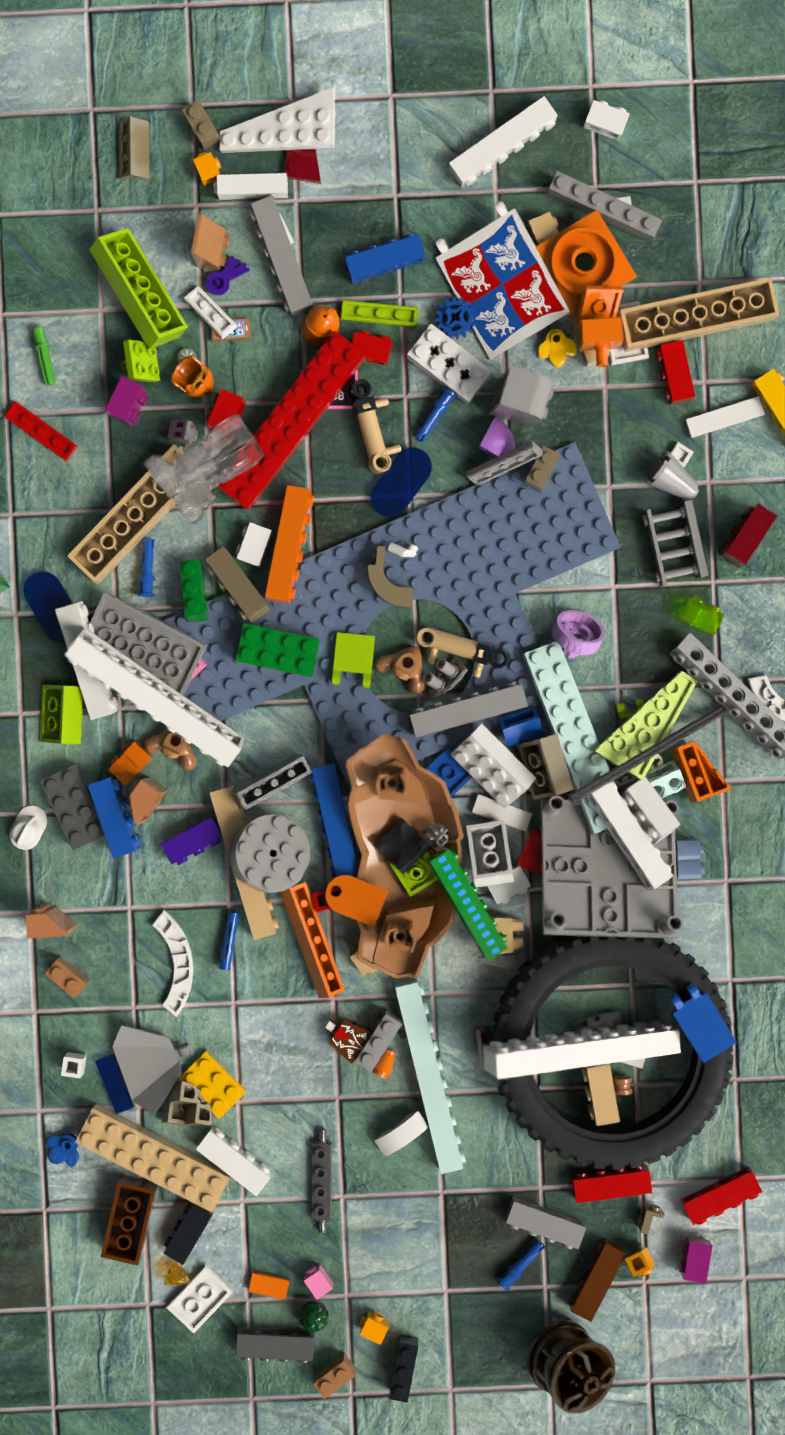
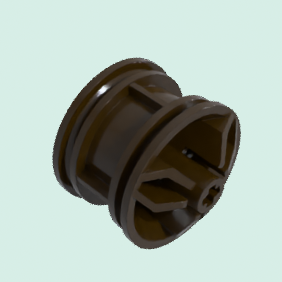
M561 1320L547 1326L533 1341L527 1356V1372L531 1381L540 1389L548 1392L561 1410L567 1413L578 1414L592 1409L607 1395L615 1376V1361L609 1349L603 1344L594 1341L580 1324L570 1320Z

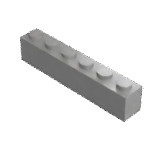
M559 171L556 172L547 193L548 196L586 214H591L598 210L604 222L649 243H652L662 222L660 218Z
M273 195L251 203L253 210H250L253 222H258L259 228L256 230L259 239H264L266 246L263 249L266 258L270 257L273 264L269 265L273 276L277 275L279 282L276 283L279 293H284L286 298L283 301L286 312L290 311L291 315L295 316L311 310L313 303Z
M516 681L505 684V689L499 690L498 687L487 689V694L480 695L479 692L469 694V699L461 700V697L451 699L450 704L444 706L440 702L431 705L432 709L424 711V707L412 710L413 714L410 715L415 736L420 737L528 707L522 684L517 685Z

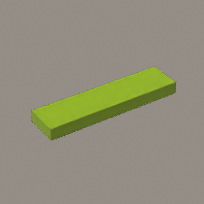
M342 300L340 320L417 328L419 307Z

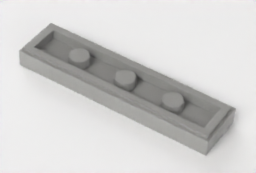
M530 441L467 471V478L475 485L485 483L542 456V449L533 441Z

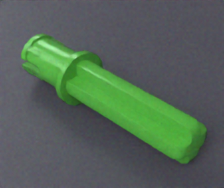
M35 327L32 329L36 344L34 348L37 349L45 385H52L56 383L48 349L50 344L47 343L44 327Z

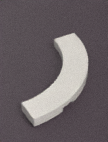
M164 909L152 926L163 936L172 953L173 982L162 1006L177 1017L184 1007L191 990L193 958L184 931L177 921Z

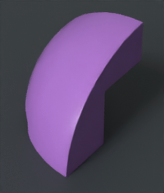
M495 417L479 449L498 457L515 449L516 443L508 426L502 420Z

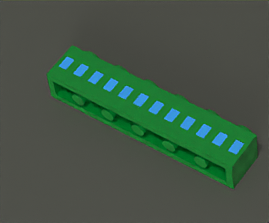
M445 847L426 859L483 958L489 961L508 949L505 944L507 942L505 936L496 929L497 923L495 919L486 912L488 909L487 905L482 899L479 900L476 895L478 893L477 888L473 883H469L466 878L469 876L463 866H459L457 862L459 858L456 852Z

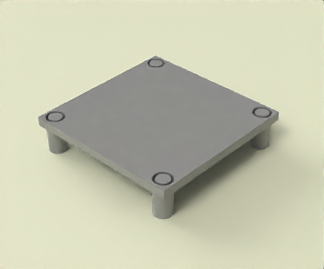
M560 796L542 799L543 935L679 938V930L683 927V921L678 916L675 830L654 845L660 851V857L663 862L670 866L673 877L658 888L648 890L609 830L606 829L592 834L580 801L575 802V804L573 802L572 804L570 800H563ZM673 800L665 802L673 815L677 814L679 811L678 804Z

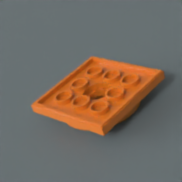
M598 210L536 246L570 310V313H568L570 318L579 311L585 285L622 287L637 277ZM581 253L591 255L594 261L593 267L587 271L578 269L575 264L577 255Z

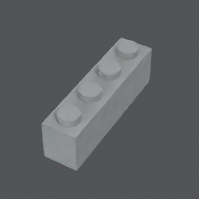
M514 1196L511 1199L505 1216L509 1227L516 1230L519 1228L524 1229L526 1233L532 1236H537L538 1234L552 1243H555V1241L560 1242L562 1246L568 1249H579L586 1230V1225L583 1221Z

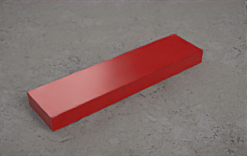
M16 401L13 402L4 417L66 462L78 447Z

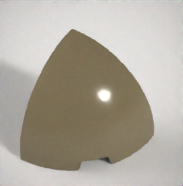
M181 1081L175 1085L167 1099L161 1123L184 1126H212V1111L209 1102L204 1100L200 1094L201 1091L197 1087Z

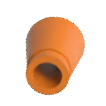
M386 1049L374 1067L373 1073L387 1079L388 1075L391 1074L396 1053Z

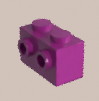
M687 1236L686 1242L682 1244L683 1261L679 1262V1273H681L683 1280L707 1283L713 1248L710 1240Z

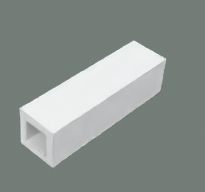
M287 173L217 175V181H214V193H217L219 200L264 199L272 195L273 198H288Z

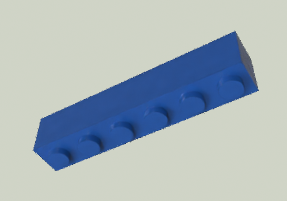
M332 763L312 768V773L309 775L311 784H315L317 790L314 791L315 801L320 803L321 810H318L319 819L324 821L325 825L322 833L324 840H328L329 847L326 848L329 859L332 858L334 866H330L332 876L349 875L357 877L359 867L336 765Z

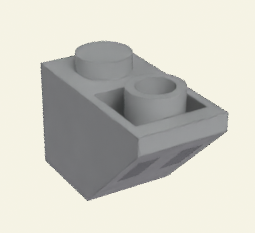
M171 419L167 439L171 442L192 446L193 441L196 442L198 437V430H196L193 422Z

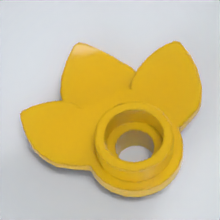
M555 328L547 333L546 340L540 344L538 353L539 358L549 357L552 364L559 368L565 362L566 355H576L577 348L572 339L565 337L562 330ZM558 335L559 341L554 342L553 336Z

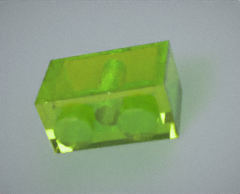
M696 596L687 598L677 619L710 636H714L725 614L721 613V609L714 605L709 607L703 604L704 600Z

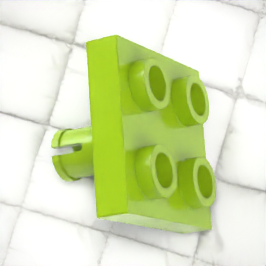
M123 341L126 360L122 361L121 365L126 364V366L121 367L123 372L128 373V379L153 383L159 382L160 374L156 347L149 349L143 341Z
M428 851L404 874L390 863L410 897L438 880L426 860L431 857Z

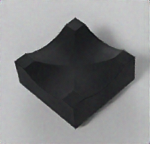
M402 817L384 837L374 844L402 874L431 848Z

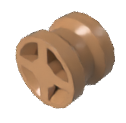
M631 1076L613 1077L616 1095L632 1094V1088L630 1087L632 1082Z

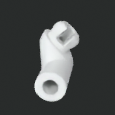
M391 543L388 547L389 552L400 557H414L418 550V547L413 544H409L407 549L395 543Z

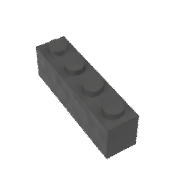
M296 754L231 791L240 808L247 810L311 774L312 771L305 757Z
M239 1328L236 1357H240L242 1360L260 1358L262 1361L279 1359L281 1362L298 1360L300 1363H307L313 1361L315 1331L310 1333L300 1330Z

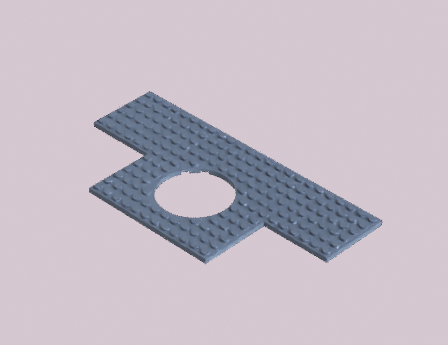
M576 442L555 450V452L561 455L541 492L524 484L535 460H532L485 483L472 486L306 558L301 563L298 562L299 578L298 581L294 582L293 588L296 589V593L290 605L266 600L265 594L269 575L251 582L270 608L269 612L253 623L249 619H243L238 612L241 609L239 605L236 604L234 606L227 597L230 595L229 592L207 601L209 618L207 621L189 623L185 618L184 612L163 620V622L207 644V648L202 656L207 665L191 680L184 696L219 721H222L305 685L350 790L352 789V784L348 775L346 761L382 734L407 740L418 761L464 741L481 724L490 730L500 725L498 720L500 717L533 706L536 709L543 707L522 655L539 647L515 593L621 548ZM391 543H395L407 549L409 544H413L418 547V550L414 557H400L389 552L388 547ZM377 546H385L384 574L390 583L399 587L413 588L412 600H428L450 609L464 623L472 640L494 645L493 650L504 648L509 652L510 661L506 666L494 668L490 663L483 665L480 678L473 677L476 662H474L471 678L464 691L458 697H461V700L469 699V694L479 692L480 695L487 694V689L498 687L499 690L505 689V684L517 681V685L522 684L528 707L416 737L410 718L411 714L397 711L387 706L372 693L370 688H364L363 674L341 672L340 684H332L337 632L365 635L371 622L382 611L392 606L375 592L369 579L368 565H376V562H372L373 550L377 551ZM246 623L320 639L321 642L313 677L237 662L236 657L243 624ZM497 653L495 660L498 663H503L504 656L501 653Z

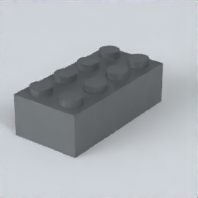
M79 764L72 765L40 781L72 850L105 836L88 788V782Z

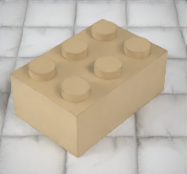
M605 1063L581 1067L582 1078H584V1082H587V1085H584V1091L587 1100L590 1101V1104H587L591 1121L594 1120L597 1126L620 1122L610 1064Z

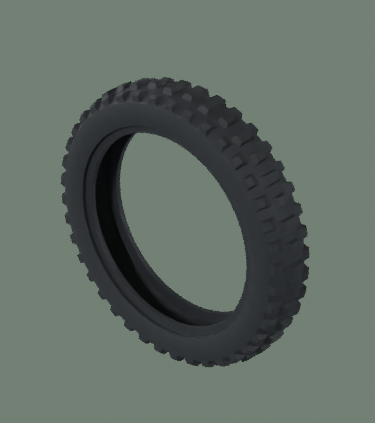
M563 935L562 940L556 939L549 942L545 950L541 949L531 955L533 959L531 961L527 960L518 969L520 973L509 980L507 983L509 989L505 990L504 994L501 995L499 1000L501 1006H499L498 1011L495 1012L493 1021L496 1024H494L493 1031H491L490 1039L494 1042H501V1044L508 1043V1040L511 1039L526 1040L531 1035L535 1018L541 1006L558 986L583 971L604 966H623L647 972L667 984L679 996L682 1003L692 998L686 987L693 983L700 994L703 992L707 993L731 1033L732 1024L730 1017L727 1016L725 1000L721 998L715 982H711L707 977L709 973L704 967H699L695 963L696 959L689 953L685 955L680 952L681 947L674 942L668 944L664 938ZM733 1045L705 1063L702 1062L693 1047L688 1073L675 1096L663 1108L648 1118L623 1126H596L566 1115L547 1099L537 1085L533 1074L499 1078L500 1085L497 1088L500 1096H505L507 1100L505 1106L509 1113L514 1112L516 1115V1123L519 1127H525L528 1130L529 1137L534 1141H541L544 1149L548 1152L556 1151L560 1158L565 1160L572 1158L575 1163L584 1167L589 1163L593 1168L605 1169L606 1166H610L612 1169L621 1170L624 1169L625 1165H628L630 1168L642 1166V1163L646 1161L649 1164L661 1160L660 1156L662 1155L666 1157L672 1155L677 1151L678 1146L684 1147L691 1142L693 1134L698 1136L706 1126L704 1122L712 1119L717 1112L715 1106H720L725 1095L723 1088H727L731 1079V1074L728 1071L732 1070L734 1056L731 1054L733 1052Z

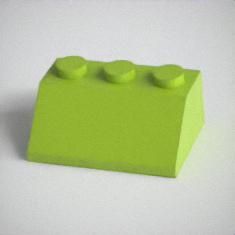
M42 685L40 742L81 744L83 695L80 686Z

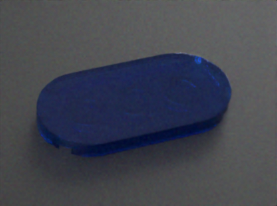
M415 447L406 448L393 460L390 468L385 471L371 492V503L378 514L384 517L400 515L414 499L430 477L432 470L431 459L425 451Z
M36 572L25 582V599L46 635L55 642L66 643L55 609L74 603L58 577L49 572Z

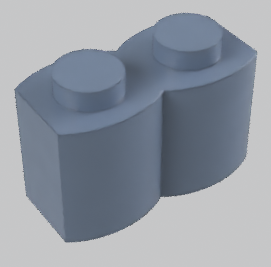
M699 839L675 840L677 879H700L701 874H704V863L700 860L701 855L704 853L703 843H700Z

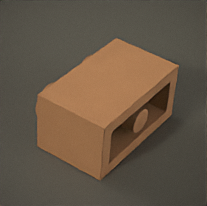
M59 957L45 973L49 979L74 999L90 981L89 978L63 957Z
M343 1353L314 1375L313 1385L322 1397L326 1399L355 1377L356 1367L347 1355Z

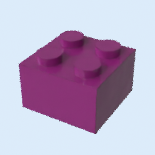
M121 376L105 412L111 418L132 427L140 418L139 411L141 407H144L149 399V396H147L148 392L143 386Z

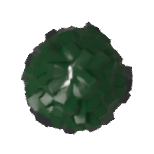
M309 1301L299 1311V1322L310 1333L318 1332L328 1324L329 1312L326 1310L324 1303L320 1301Z

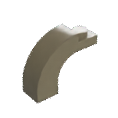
M377 546V551L373 550L372 562H376V565H368V575L373 589L387 603L397 607L411 608L413 588L395 586L388 581L384 574L385 546Z

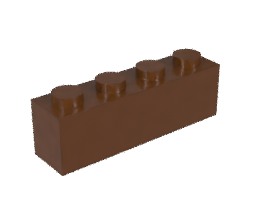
M605 1238L596 1245L594 1251L596 1254L593 1259L588 1261L586 1265L587 1271L584 1277L581 1276L579 1278L578 1288L575 1293L571 1294L568 1301L572 1313L592 1322L626 1256L623 1247Z

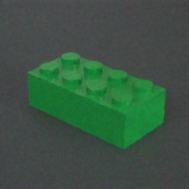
M244 623L236 661L313 677L321 640Z

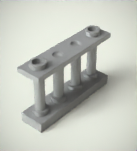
M692 500L683 502L679 510L652 515L651 509L646 510L642 520L644 527L648 528L657 569L655 579L657 583H660V587L667 585L666 579L692 573L697 575L698 578L709 576ZM679 517L685 518L686 526L684 528L656 534L654 523ZM682 536L689 537L690 545L688 547L660 553L659 541ZM689 554L693 556L694 563L692 566L664 572L662 560Z

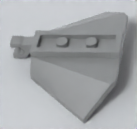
M121 1025L112 1047L133 1102L152 1115H155L182 1074L179 1057L189 1055L192 1052L190 1045L175 1049L169 1037Z

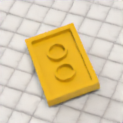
M207 1050L179 1077L181 1081L190 1083L201 1091L200 1094L206 1102H209L212 1113L218 1119L247 1091Z

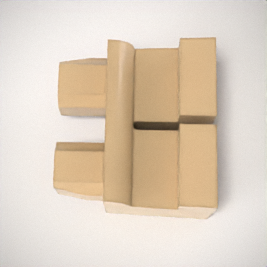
M493 916L497 923V931L502 932L507 940L505 944L508 949L500 954L513 953V950L523 949V938H513V931H523V920L513 919L512 916Z

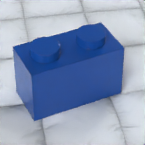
M535 706L498 718L507 747L544 735Z

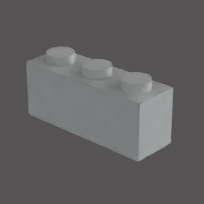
M386 1009L373 1029L371 1037L356 1057L355 1062L372 1072L402 1026L403 1019Z

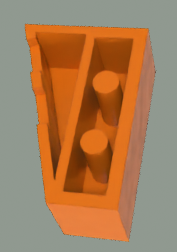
M695 741L685 742L670 748L675 763L679 767L686 784L685 790L690 802H699L732 789L721 777L720 772L710 763L709 758Z

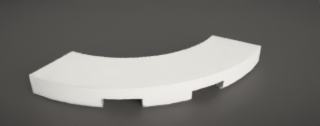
M767 675L747 678L750 690L778 718L785 721V700L779 697L773 690Z

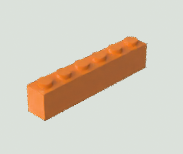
M287 485L265 594L267 601L290 605L291 600L295 598L296 589L293 587L294 582L298 581L299 578L297 567L298 562L301 563L303 558L301 547L302 544H305L307 538L305 527L310 523L309 507H312L314 503V495H312L310 489Z
M306 882L297 883L293 887L281 891L318 997L330 998L345 991Z

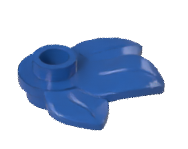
M74 1134L52 1135L46 1140V1145L52 1148L49 1153L51 1163L60 1164L65 1161L71 1168L76 1165L79 1160V1153L77 1151L78 1144L75 1143L77 1137Z

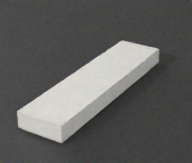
M758 396L686 419L685 422L692 439L764 416L765 413Z

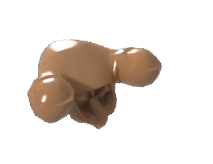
M408 647L376 659L375 667L377 671L384 673L392 666V672L396 675L397 679H411L408 687L412 694H420L424 691L422 656L419 647Z
M167 729L158 735L149 737L145 741L144 747L147 752L156 753L161 747V753L166 758L177 759L179 756H182L180 763L184 770L189 771L195 768L197 759L192 749V743L189 744L184 741L177 732L173 733Z

